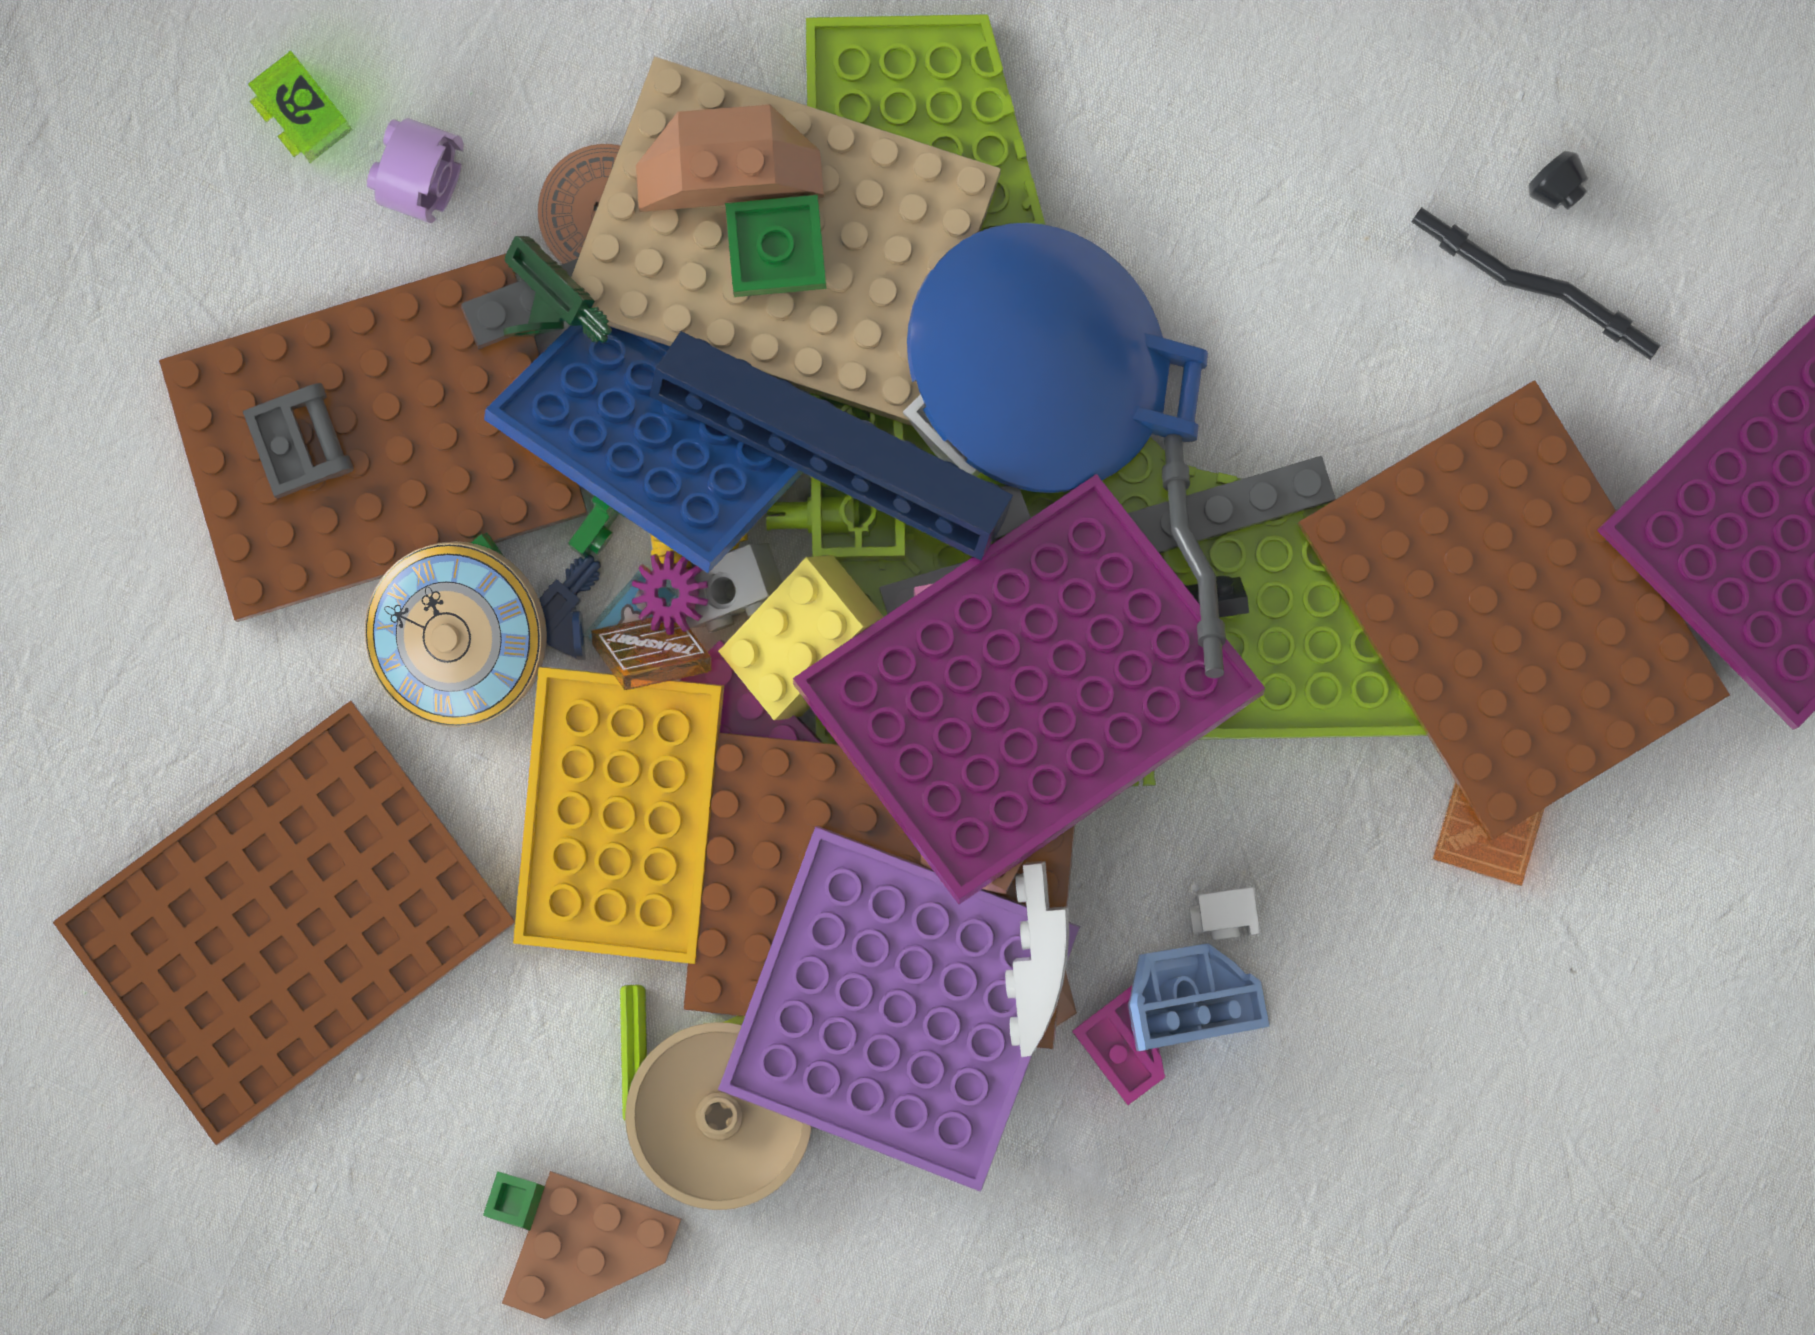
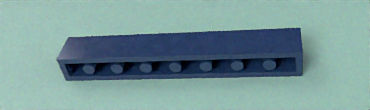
M680 331L655 368L650 397L978 560L983 559L1005 521L1013 495L1002 490L998 485L986 482L960 469L952 462L935 457L919 449L915 444L901 440L877 428L869 421L852 416L836 408L830 402L818 399L794 387L786 380L771 376L753 367L749 362L737 359L711 346L705 340L695 338Z

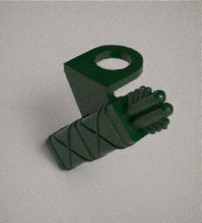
M515 236L504 260L508 267L512 268V271L516 272L536 293L528 324L504 328V336H536L565 329L564 321H566L570 326L582 325L583 333L587 334V337L591 338L592 342H607V335H610L612 332L611 327L607 324L609 320L607 315H603V311H599V307L592 308L595 301L590 294L585 292V289L581 288L568 275L567 271L562 269V266L558 265L556 261L545 253L533 238L529 236Z

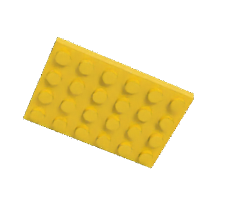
M539 667L513 944L696 964L707 856L706 849L708 845L716 765L715 755L717 752L718 735L720 733L724 685Z

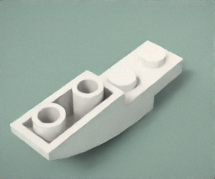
M1045 861L1026 862L1023 865L1024 873L1016 874L1018 902H1026L1028 921H1020L1021 944L1023 950L1031 949V957L1016 958L1013 961V970H1006L1005 979L1008 999L1016 998L1017 1017H1010L1012 1046L1020 1045L1021 1057L1033 1054L1048 1028L1061 993L1068 959L1069 909L1068 906L1049 907Z

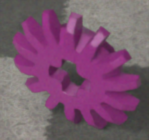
M674 551L666 552L664 564H661L658 554L652 555V571L644 564H641L638 568L646 581H632L633 587L643 590V595L633 598L632 604H646V607L638 616L639 619L644 621L652 614L651 630L657 632L663 621L667 635H674V623L676 622L683 632L690 630L686 618L689 616L699 622L703 616L695 610L697 604L707 606L709 600L698 597L700 589L709 588L707 581L697 583L694 578L702 569L695 566L688 570L686 565L689 560L683 556L678 563H674ZM667 580H671L672 588L679 589L680 592L679 598L672 599L671 606H667L666 599L659 597L658 594L659 588L666 587Z

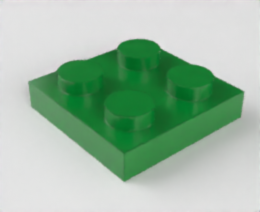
M818 195L725 203L734 297L827 289Z

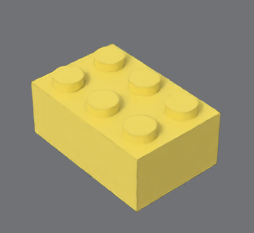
M833 555L806 557L718 652L773 720L789 719L793 715L802 717L810 706L793 685V678L884 616Z

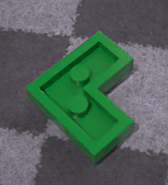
M596 496L591 500L595 507L568 542L571 549L584 558L590 555L592 551L598 555L605 548L613 536V532L609 530V527L619 514L623 516Z

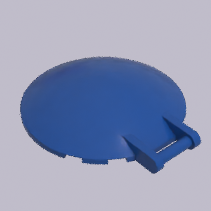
M1013 223L995 226L977 232L962 240L950 249L925 277L914 300L908 323L907 354L912 382H917L919 392L926 405L923 411L933 428L944 442L949 440L959 452L968 458L966 463L982 474L1000 483L1022 490L1045 493L1069 492L1096 474L1101 480H1104L1119 471L1141 451L1151 434L1164 438L1170 434H1177L1182 437V442H1194L1197 440L1199 425L1195 423L1201 371L1207 367L1208 351L1163 338L1157 317L1140 286L1116 259L1093 242L1067 230L1044 224ZM1170 364L1183 367L1177 417L1163 414Z

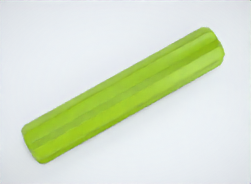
M624 985L620 989L622 1117L624 1121L627 1096L631 1083L640 1065L647 1057L646 989L642 985Z

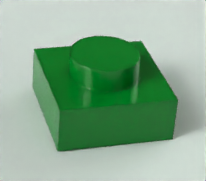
M497 1171L483 1216L530 1231L545 1186Z

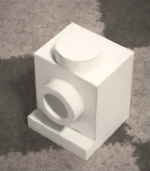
M1254 887L1200 894L1196 896L1197 905L1189 906L1193 934L1212 932L1213 940L1240 937L1239 928L1247 927L1248 936L1260 934Z

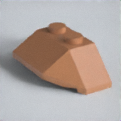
M770 104L677 112L636 164L640 212L722 206L725 203L818 195V198L824 197L820 150Z

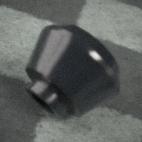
M1564 151L1554 158L1529 183L1530 197L1553 209L1563 205L1566 210H1569L1588 192L1583 187L1588 177L1579 155L1575 152Z

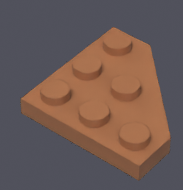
M550 1171L531 1230H528L502 1304L547 1319L666 1263L682 1218Z

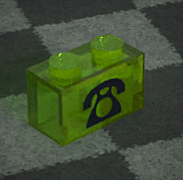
M291 50L248 83L256 95L249 102L266 123L272 118L276 120L284 130L277 137L294 158L302 153L308 162L311 163L353 130Z

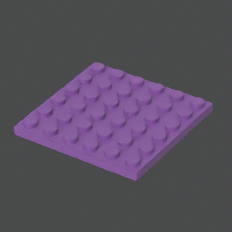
M816 826L718 1090L981 1192L1032 1055L1021 1057L1020 1045L1012 1046L1010 1017H1017L1016 998L1008 999L1005 979L1006 970H1013V961L1016 958L1031 957V949H1022L1020 936V921H1028L1027 905L981 889L959 905L932 869ZM1069 922L1068 959L1081 927Z

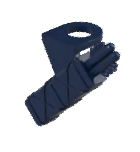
M587 555L584 559L582 557L574 559V564H570V569L567 568L565 570L566 580L563 584L556 579L539 598L546 622V645L577 660H586L583 614L581 611L573 610L581 602V599L576 595L580 591H590V586L595 585L594 581L599 580L600 572L597 571L601 568V563L597 560L594 561L592 555Z

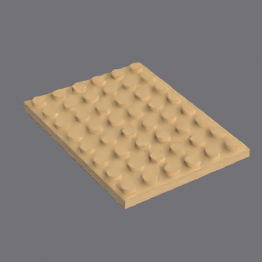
M654 56L571 278L594 299L595 302L592 308L599 307V311H603V315H607L609 320L607 324L610 327L668 346L672 345L680 331L695 338L705 340L711 346L737 359L749 362L753 367L771 376L786 380L798 389L911 426L910 420L903 414V411L920 395L917 382H912L907 354L908 323L914 300L925 277L938 261L962 240L981 231L1001 175V169ZM770 104L820 150L824 197L818 198L827 289L734 297L725 205L640 212L636 164L677 112Z

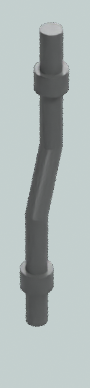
M1170 434L1164 438L1166 465L1162 468L1163 488L1168 491L1171 534L1198 581L1201 621L1197 624L1198 644L1203 647L1205 675L1209 678H1219L1224 674L1222 646L1226 643L1225 623L1219 617L1216 575L1189 528L1186 489L1190 486L1189 467L1184 463L1182 437L1177 434Z

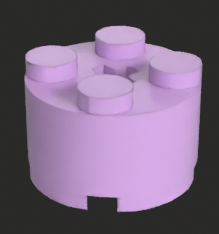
M406 118L401 122L393 119L388 124L384 134L383 143L386 147L381 161L375 162L369 171L367 187L375 190V200L378 205L428 223H433L437 219L432 215V212L435 209L444 211L456 187L462 164L454 162L455 149L463 152V140L458 135L410 118Z

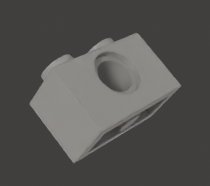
M769 543L749 544L727 553L709 573L703 570L694 577L697 583L707 581L709 587L700 589L698 597L709 599L708 605L697 604L695 610L703 617L698 622L688 616L686 618L690 628L706 627L708 633H712L734 625L733 616L746 612L747 616L751 617L782 583ZM729 579L733 581L736 588V594L732 601L727 597L725 591ZM676 589V592H677V595H678V598H679L680 592H679V589Z

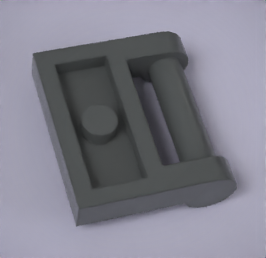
M322 383L309 385L243 411L273 495L277 499L325 480L346 475L354 470L350 456H344L324 403L327 395ZM301 407H307L327 461L316 466L312 462L293 411Z

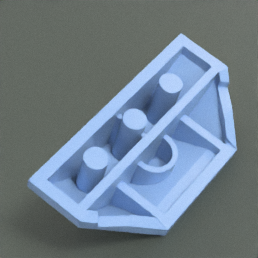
M1210 944L1139 955L1128 1002L1136 1051L1270 1027L1261 981L1252 974H1245L1234 961Z

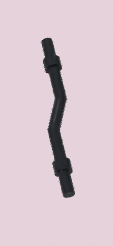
M1423 207L1420 208L1411 221L1440 241L1439 247L1453 257L1456 254L1460 255L1502 285L1562 299L1605 330L1602 332L1604 335L1616 343L1619 340L1623 341L1649 360L1652 359L1661 346L1632 326L1633 320L1619 310L1616 314L1567 281L1510 268L1469 240V233L1456 224L1450 227Z

